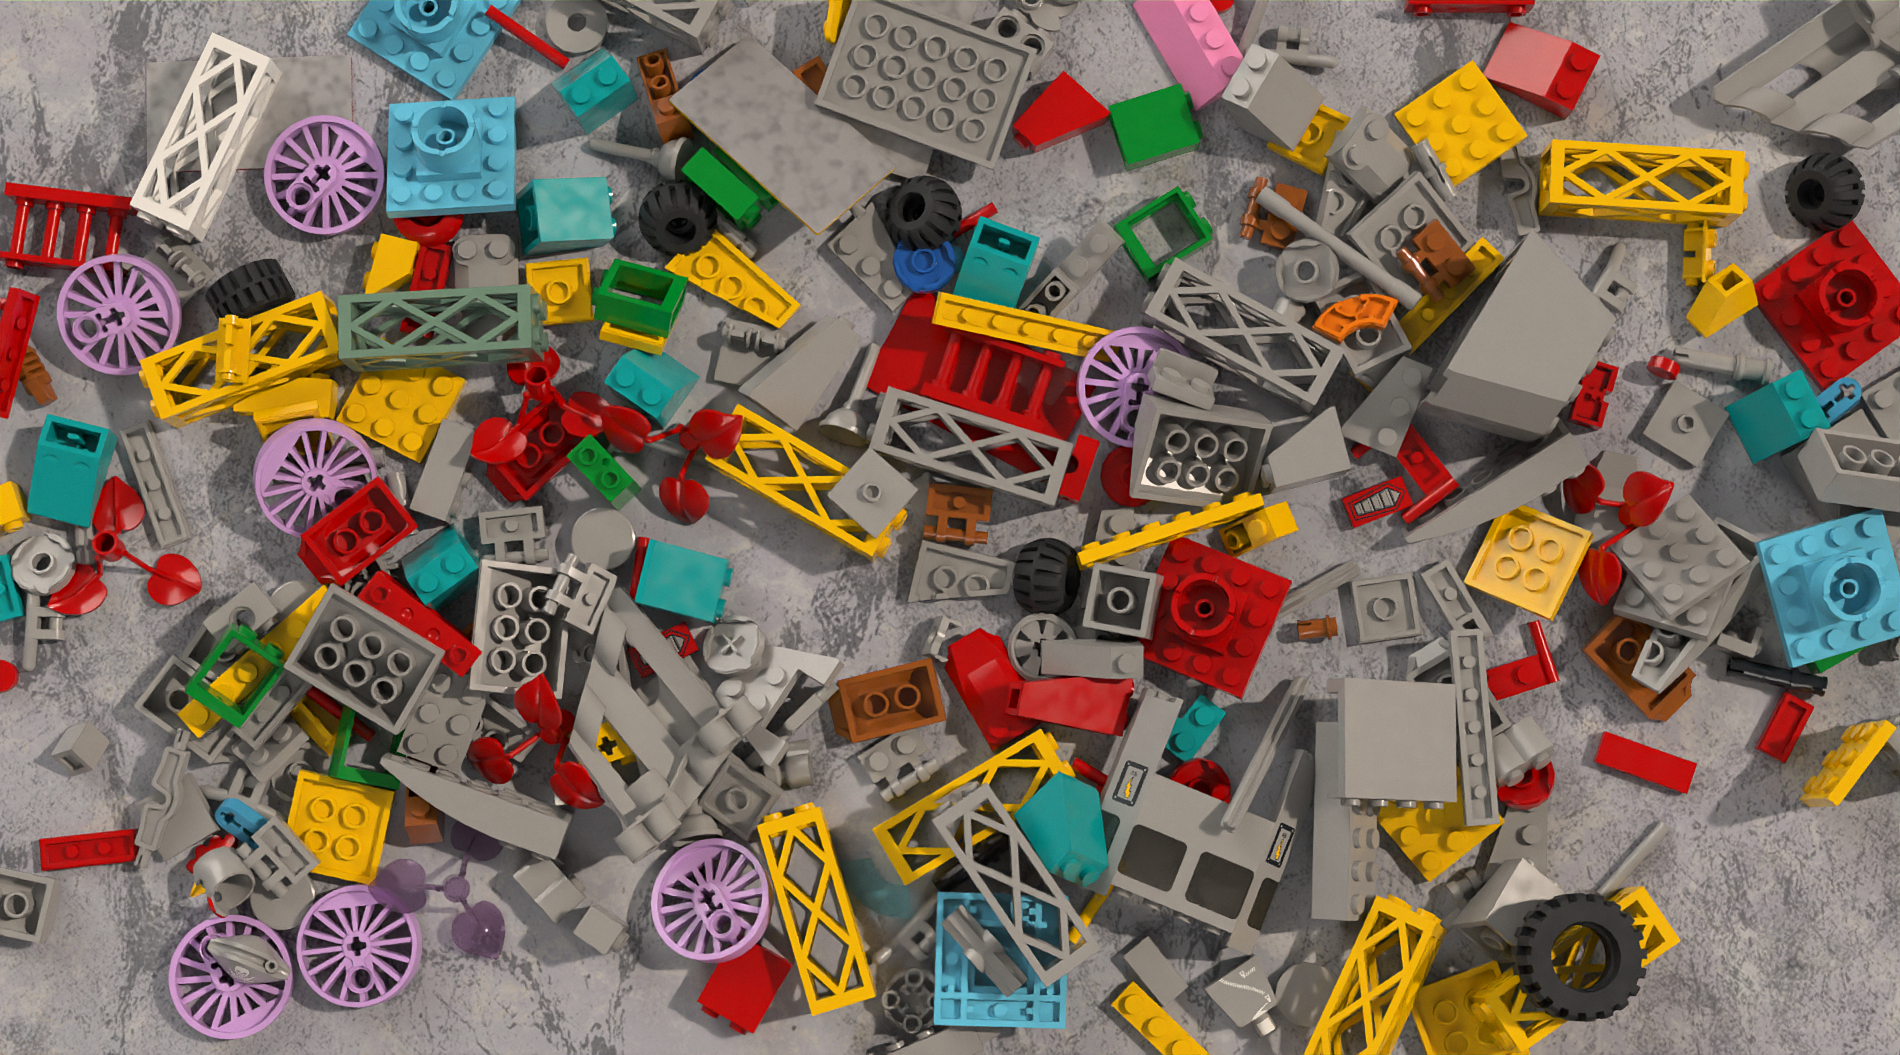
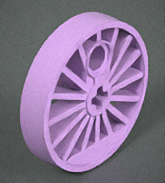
M312 116L292 124L275 140L265 162V189L276 212L295 228L314 235L336 236L357 229L376 212L386 189V167L377 144L359 125L338 116ZM322 126V156L310 129ZM330 128L338 135L331 155ZM301 133L305 135L315 158L314 160L293 141ZM346 142L350 147L340 156ZM289 145L309 165L292 160L281 154ZM356 153L360 156V158L348 162ZM278 161L304 171L303 173L275 174ZM366 164H369L376 171L350 172ZM324 170L331 176L327 181L320 175ZM346 180H377L375 191H372ZM294 181L288 189L277 193L275 182ZM342 186L369 196L372 199L364 209ZM308 191L310 193L309 201L304 205H297V196L301 192ZM337 192L360 213L351 221H349ZM331 198L342 221V225L331 227ZM286 199L291 207L286 211L280 201ZM322 204L323 228L312 227L311 225L318 208ZM298 212L306 215L303 223L293 219Z
M111 254L94 258L82 264L67 278L57 302V322L67 347L84 364L106 374L131 375L139 373L143 369L141 364L128 365L127 338L138 361L147 356L137 335L156 353L172 348L178 338L182 325V305L173 282L158 266L138 256ZM113 262L115 290L102 263ZM122 262L134 265L125 291ZM92 266L104 291L84 274ZM141 271L146 283L131 297ZM77 280L99 300L73 291L72 289ZM149 289L153 297L136 304L138 299ZM69 299L96 309L69 310ZM154 303L159 308V310H140ZM116 311H123L125 313V317L116 318L114 316V313ZM69 318H77L73 323V327H71ZM145 318H163L167 327ZM86 319L96 324V334H90L86 331L84 327ZM144 328L169 337L166 345L163 347ZM117 335L119 365L108 362ZM108 336L100 359L89 352L100 339Z
M1141 326L1127 327L1106 335L1088 351L1078 371L1076 383L1077 399L1084 418L1099 435L1115 444L1133 448L1135 428H1131L1128 425L1127 415L1132 410L1139 412L1143 394L1158 396L1156 393L1159 392L1151 390L1147 374L1159 349L1164 348L1190 358L1187 351L1177 340L1154 328ZM1110 346L1121 347L1126 367ZM1130 348H1132V349H1137V350H1136V358H1135V366H1134V362H1133V358H1132V355H1131ZM1102 349L1121 374L1093 359L1096 353ZM1145 350L1151 351L1143 366ZM1089 365L1118 380V382L1086 378ZM1138 381V384L1143 385V391H1139L1136 394V390L1131 389V384ZM1085 384L1117 388L1115 391L1087 399L1085 396ZM1119 396L1093 417L1088 407L1089 404ZM1119 406V412L1107 432L1099 425V422ZM1118 428L1127 432L1126 440L1114 436Z
M308 418L285 425L266 440L255 461L253 484L257 500L267 518L282 531L301 538L300 535L312 527L316 498H318L322 517H325L328 514L326 503L335 509L347 500L339 499L335 496L339 490L348 489L352 492V496L368 484V482L354 481L350 477L371 472L370 481L377 477V467L369 446L354 430L333 420ZM307 431H320L316 459L313 457ZM327 431L340 435L323 460ZM300 435L302 437L303 445L305 448L307 461L303 458V456L294 446L297 440L299 439ZM347 439L356 445L351 451L333 462ZM289 453L293 456V458L297 461L299 465L295 464L294 462L286 458ZM362 453L368 462L341 469ZM283 466L292 472L280 471L279 468ZM318 474L321 475L322 481L316 479L313 483L310 482V476L315 478ZM272 479L290 481L268 487ZM292 491L271 506L268 505L264 498ZM298 499L285 520L276 514ZM309 499L305 527L293 525Z
M719 838L696 841L676 852L661 869L655 881L651 898L653 922L662 940L678 954L704 963L726 962L750 950L766 931L774 907L772 882L762 863L742 845ZM733 852L740 853L741 856L728 872ZM720 858V861H719V864H718V868H717V871H716V873H715V863H714V861H716V860H718V859ZM751 861L755 869L748 872L747 874H745L737 880L742 871ZM704 868L706 872V879L701 872V870ZM694 875L699 886L690 881L689 878ZM760 878L762 887L740 891ZM683 883L692 889L694 893L673 888ZM666 896L690 900V902L665 906ZM762 897L761 907L738 903V901ZM712 901H713L715 907H717L719 910H716V909H714L713 907L710 906V904L712 903ZM736 910L758 915L753 926L748 924L738 916ZM688 912L667 925L666 916ZM731 920L730 930L722 934L723 924ZM690 924L679 941L676 942L672 935ZM700 931L695 951L691 952L686 950L689 944L694 939V937ZM711 934L714 953L705 954ZM723 943L733 946L724 950Z
M352 884L326 894L310 908L301 923L296 949L300 970L307 983L315 992L324 999L341 1006L366 1008L382 1004L394 998L405 989L418 969L423 945L419 922L412 909L401 897L377 885ZM387 903L369 926L375 904ZM359 906H366L361 922ZM396 906L404 917L375 932ZM343 908L351 909L352 924ZM335 910L344 929L322 911ZM314 917H317L339 936L310 929ZM405 923L409 926L411 936L379 939ZM307 935L338 943L339 945L306 949ZM359 940L360 942H366V948L362 949L361 952L358 949L354 950L353 947L354 943L359 942ZM412 942L411 956L380 948V946ZM340 952L313 969L309 966L307 956ZM379 955L409 963L404 975H401L387 964ZM343 959L322 986L314 975ZM380 968L398 982L390 991L387 990L381 979ZM346 969V977L340 997L329 992V990ZM361 969L366 970L370 975V983L366 987L360 986L356 980V975ZM377 988L381 996L369 1000L368 992ZM350 990L360 994V1001L348 1000Z
M228 915L225 918L217 916L195 926L177 946L169 968V990L179 1014L197 1031L218 1039L244 1038L265 1029L284 1011L290 1001L295 984L293 956L282 936L275 929L268 927L261 921L243 915ZM235 921L247 923L243 935H252L255 927L265 933L262 938L267 942L270 939L274 941L278 947L276 952L280 956L282 955L283 960L291 969L288 980H285L284 989L266 983L244 984L236 980L228 982L226 977L229 975L207 950L210 940L213 938L236 936ZM226 922V933H217L214 926ZM206 931L208 935L205 936L201 942L198 939H196L199 935ZM190 946H193L201 954L204 963L185 957ZM182 964L209 972L210 975L181 977ZM212 982L184 997L181 984ZM252 987L278 995L279 997L268 1002ZM215 989L216 991L194 1014L188 1003ZM248 996L260 1006L254 1009ZM221 997L212 1026H210L201 1019ZM230 1000L231 1021L221 1026ZM239 1000H240V1002H241V1004H242V1006H243V1009H244V1011H245V1014H243V1015H241V1016H240Z

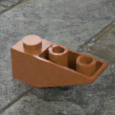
M666 48L636 57L663 145L672 140H679L682 137L695 140L689 120L669 103L670 98L679 91Z
M407 756L408 759L429 765V772L435 773L437 769L442 770V768ZM406 787L404 826L411 844L444 842L445 813Z

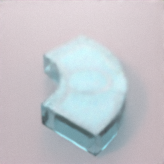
M872 858L839 862L847 887L863 905L884 916L912 918L908 886L895 885L883 879L875 870Z

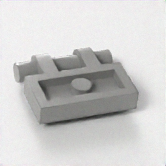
M543 506L478 513L481 544L483 546L495 545V554L484 555L483 558L485 560L518 564L526 563V565H537V561L549 560L548 548L535 549L534 542L537 539L547 538ZM523 541L524 550L507 552L506 543Z
M568 553L564 563L559 564L556 571L558 577L553 588L548 589L544 597L546 603L542 612L549 616H554L558 606L565 609L560 620L561 622L586 635H593L618 576L593 563H586L583 572L576 569L580 557ZM570 580L577 583L571 598L564 595Z
M916 728L894 733L857 756L874 784L883 778L887 779L890 786L879 792L886 803L895 797L900 799L907 794L906 790L921 781L923 783L931 779L930 775L940 770L934 758L925 764H922L918 758L929 749ZM910 762L915 770L898 780L894 772Z
M278 814L251 836L259 848L253 851L245 842L236 850L244 860L242 863L248 869L252 868L262 879L263 887L267 891L271 889L279 899L289 891L281 882L285 876L296 885L321 862ZM267 855L279 868L275 873L261 860L263 856Z

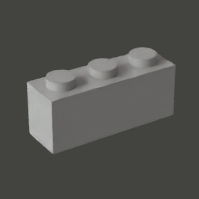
M446 419L442 420L409 509L451 524L453 518H458L463 506V501L460 500L464 488L468 489L474 477V471L471 469L475 459L470 455L473 435L475 433L474 429Z

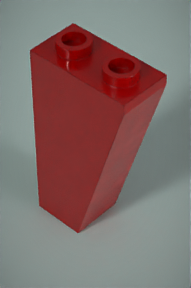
M1066 676L1011 682L1005 714L1108 736L1123 737V731L1126 729L1129 720L1127 713L1129 699L1134 692L1133 678L1106 679Z

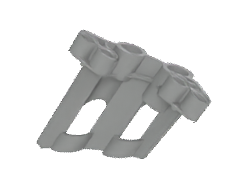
M1837 1L1713 87L1712 100L1728 108H1741L1760 115L1763 118L1761 119L1763 122L1807 136L1811 133L1822 134L1839 140L1842 145L1866 150L1872 149L1900 132V103L1871 123L1858 117L1841 114V112L1874 90H1900L1899 1ZM1795 64L1809 66L1822 75L1821 79L1793 98L1777 91L1762 88Z
M623 587L612 590L604 610L591 666L580 699L568 747L626 825L627 829L618 836H613L612 839L629 860L635 864L655 851L661 843L682 826L680 821L704 788L715 777L735 746L764 718L743 693L724 710L647 615L634 602L628 592ZM625 636L658 676L659 694L656 702L651 706L646 705L616 669ZM603 717L636 756L640 778L630 786L625 783L596 747Z

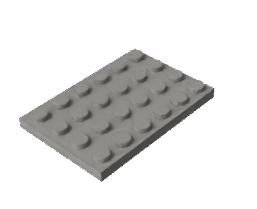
M852 0L815 105L994 171L1037 49L904 0Z

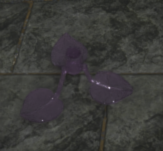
M457 820L452 827L450 841L455 849L465 852L458 874L447 876L442 885L424 884L426 873L420 864L411 859H397L386 865L369 883L368 890L373 898L382 906L398 913H412L421 909L426 903L424 890L443 892L449 901L454 903L461 902L466 912L457 915L453 920L451 935L454 943L466 953L492 960L498 959L505 940V923L502 913L493 903L484 900L476 903L471 909L466 899L470 893V885L464 877L470 855L478 861L491 860L503 849V846L499 844L500 840Z

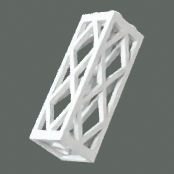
M212 32L132 198L130 205L138 211L137 217L159 230L166 226L165 229L172 232L175 237L191 243L192 238L200 242L203 241L233 179L236 168L282 75V72L271 58ZM234 66V75L216 86L222 73ZM244 78H245L246 92H245V90H244V81H243ZM236 84L238 103L214 118L212 100ZM204 110L206 114V124H204ZM233 117L229 128L216 137L215 128ZM207 133H208V141H209V142H206V134H207ZM198 140L199 148L181 160L186 147ZM209 151H210V159H211V165H210V167H209V161H208V152H209ZM200 158L202 177L179 192L177 173ZM169 183H170V188H171V198H170V199H169V197H168V185H169ZM197 192L193 203L181 210L180 202Z

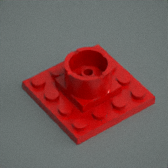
M1853 220L1838 230L1825 233L1754 284L1758 309L1821 392H1824L1837 380L1847 376L1900 337V282Z
M1185 537L1170 541L1156 571V574L1164 576L1153 638L1152 640L1128 636L1127 638H1137L1141 642L1144 660L1242 700L1291 588L1292 580ZM1204 608H1211L1208 614L1200 613Z

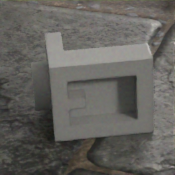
M1758 626L1749 628L1745 641H1742L1743 635L1725 630L1724 633H1720L1709 647L1740 659H1752L1754 655L1760 653L1763 647L1764 637H1761L1763 628Z

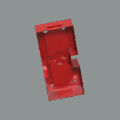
M1600 361L1595 366L1597 368H1594L1589 375L1586 374L1578 382L1582 385V389L1572 402L1567 422L1596 431L1602 428L1609 405L1608 402L1603 401L1604 396L1612 393L1619 367ZM1610 369L1613 370V372H1606L1603 370Z
M1079 434L1057 498L1079 504L1100 444L1099 440Z

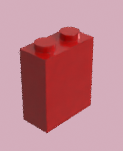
M756 943L743 955L718 963L697 1002L703 1005L700 1010L715 1019H718L719 1015L731 1021L729 1027L743 1035H746L748 1031L754 1034L794 963Z

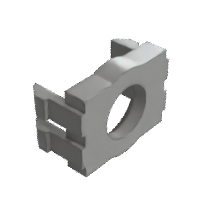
M937 616L934 619L921 654L932 658L933 662L936 663L948 661V659L937 654L948 625L954 628L961 627L958 620Z

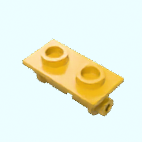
M1704 220L1703 227H1700L1698 222L1687 223V228L1684 229L1683 251L1695 252V257H1683L1682 280L1685 281V286L1688 287L1698 286V281H1702L1705 284L1707 279L1716 274V262L1711 260L1712 248L1717 246V231L1712 229V225L1708 220Z
M225 315V318H219L215 382L248 383L252 319L238 318L239 316Z
M305 695L290 712V715L302 726L318 746L326 751L328 756H331L340 721Z

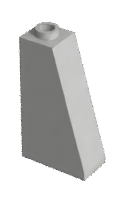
M826 315L744 383L738 392L786 427L797 431L861 336L853 330L855 325L841 315L838 318Z

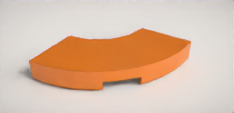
M1360 294L1357 297L1338 301L1319 316L1312 326V331L1339 344L1349 334L1359 329L1374 328L1384 331L1399 300L1379 294Z

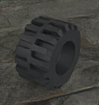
M276 259L256 260L228 272L219 278L205 295L218 321L219 318H225V315L239 316L238 318L248 319L292 302L296 297L292 286Z

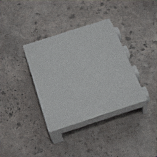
M1360 678L1327 680V693L1338 694V793L1327 794V799H1340L1341 806H1360V800H1368L1369 807H1388V801L1396 802V808H1416V802L1424 803V809H1444V803L1457 802L1455 684Z

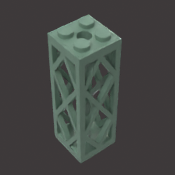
M530 284L338 295L339 359L354 372L543 362L544 352L549 350L547 332L543 333V321L548 320L547 302L543 301L541 295ZM475 311L453 327L444 323L458 312ZM434 313H440L436 317L429 315ZM488 313L504 320L503 323L477 340L461 332ZM393 316L371 332L367 331V323L375 317ZM406 318L422 325L394 345L379 338V336ZM513 326L517 327V334L507 341L491 342ZM431 330L439 334L438 337L424 346L407 347ZM448 340H450V341L456 343V344H445V345H442L443 343H445V342L448 341ZM367 345L375 349H367Z

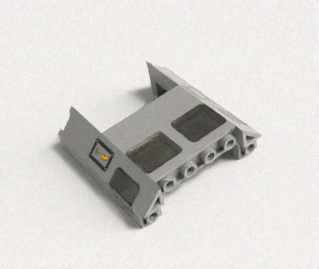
M1143 688L1099 797L1109 866L1094 883L1089 884L1086 888L1106 896L1112 884L1114 885L1112 892L1130 899L1132 893L1144 898L1143 905L1161 911L1162 906L1173 909L1172 916L1187 923H1191L1192 918L1204 922L1202 929L1221 936L1222 931H1225L1221 944L1251 955L1314 795L1315 756L1308 754L1306 750L1290 749L1286 761L1291 763L1270 819L1267 820L1247 811L1236 832L1229 833L1220 826V822L1229 806L1228 803L1155 773L1184 700L1177 697L1169 698L1164 693L1158 691L1155 693L1154 689Z

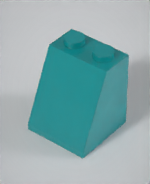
M603 48L551 83V86L587 135L638 100L631 80L612 54Z
M606 177L533 179L516 194V205L523 257L600 247L612 241L616 234L617 226L615 218L611 217L610 205L612 204L613 197L611 187L607 186Z
M633 349L622 355L604 383L612 394L665 429L701 377L665 352H662L660 356Z
M1801 369L1724 407V410L1730 413L1728 417L1752 464L1810 437L1815 428L1827 429L1831 427Z
M454 523L401 559L406 580L424 605L438 612L478 584L480 559Z
M650 539L634 602L644 608L716 624L717 617L723 618L726 600L722 599L724 587H730L734 569L729 568L730 561L728 559Z
M1058 771L1014 814V817L1049 873L1086 888L1089 884L1094 883L1109 866L1100 798L1096 788Z

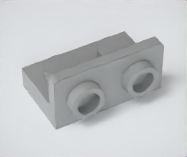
M1164 348L1159 349L1147 374L1151 390L1210 411L1215 402L1211 387L1218 375L1217 368Z
M289 714L259 750L255 751L242 738L231 746V750L245 762L253 776L264 784L310 738L302 726Z

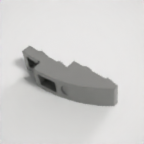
M1100 220L1018 309L1056 317L1105 267L1107 261L1125 241L1104 220Z

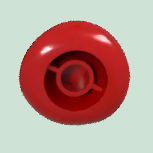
M464 214L393 218V221L399 232L407 239L418 242L422 246L431 247L451 240L460 230Z

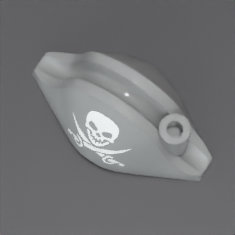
M244 934L213 938L207 947V950L227 974L234 980L244 984L288 980L291 973L290 967L265 939L256 935Z

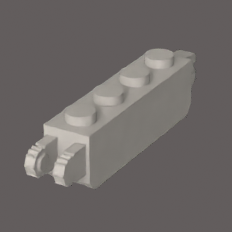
M946 1025L947 1028L935 1033L932 1027L915 1034L917 1040L905 1045L903 1040L886 1046L887 1053L882 1055H982L984 1052L982 1043L990 1041L994 1037L997 1038L1002 1032V1028Z

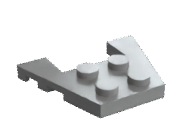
M764 644L763 654L755 667L742 676L725 677L714 695L726 709L743 693L764 719L745 737L763 761L775 770L791 745L766 729L767 725L802 673L829 688L844 664L837 658Z

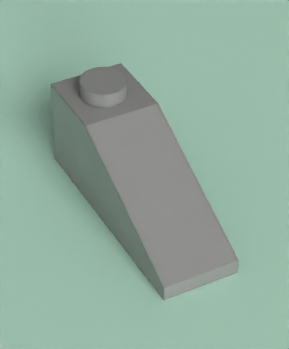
M1137 638L1041 641V673L1106 679L1143 678V645Z

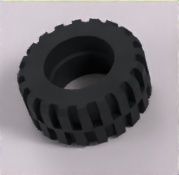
M1562 894L1554 896L1550 900L1537 904V909L1529 911L1524 916L1523 920L1525 923L1523 927H1517L1514 934L1518 938L1517 945L1511 947V956H1516V965H1512L1513 974L1520 977L1521 982L1518 986L1522 993H1526L1531 997L1529 1001L1536 1008H1542L1545 1010V1014L1562 1018L1563 1020L1591 1022L1596 1019H1606L1613 1016L1614 1011L1623 1010L1629 1005L1627 999L1630 996L1637 995L1640 990V986L1636 985L1638 979H1645L1647 969L1642 968L1641 963L1642 959H1647V949H1641L1639 941L1643 940L1644 937L1640 929L1635 930L1632 924L1635 920L1629 913H1622L1619 904L1614 901H1606L1604 896L1596 894ZM1575 925L1585 926L1593 930L1600 938L1606 955L1605 967L1601 977L1594 985L1585 989H1574L1563 984L1554 971L1551 959L1552 947L1559 933L1565 928Z

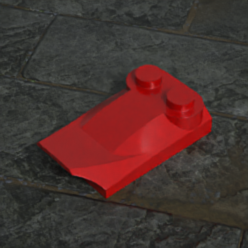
M557 390L562 401L568 405V401ZM552 395L542 400L524 417L523 425L519 430L527 438V447L523 454L509 463L487 464L485 476L509 503L519 500L528 501L572 462L566 455L583 440L569 435L563 429L561 416L565 411L558 406Z
M377 476L301 534V545L297 555L321 585L334 583L342 586L419 526L380 476Z
M978 628L947 646L948 661H946L944 669L992 751L1042 723L1005 714L1011 682L1026 680L1012 666L1008 649L1000 636L990 634Z

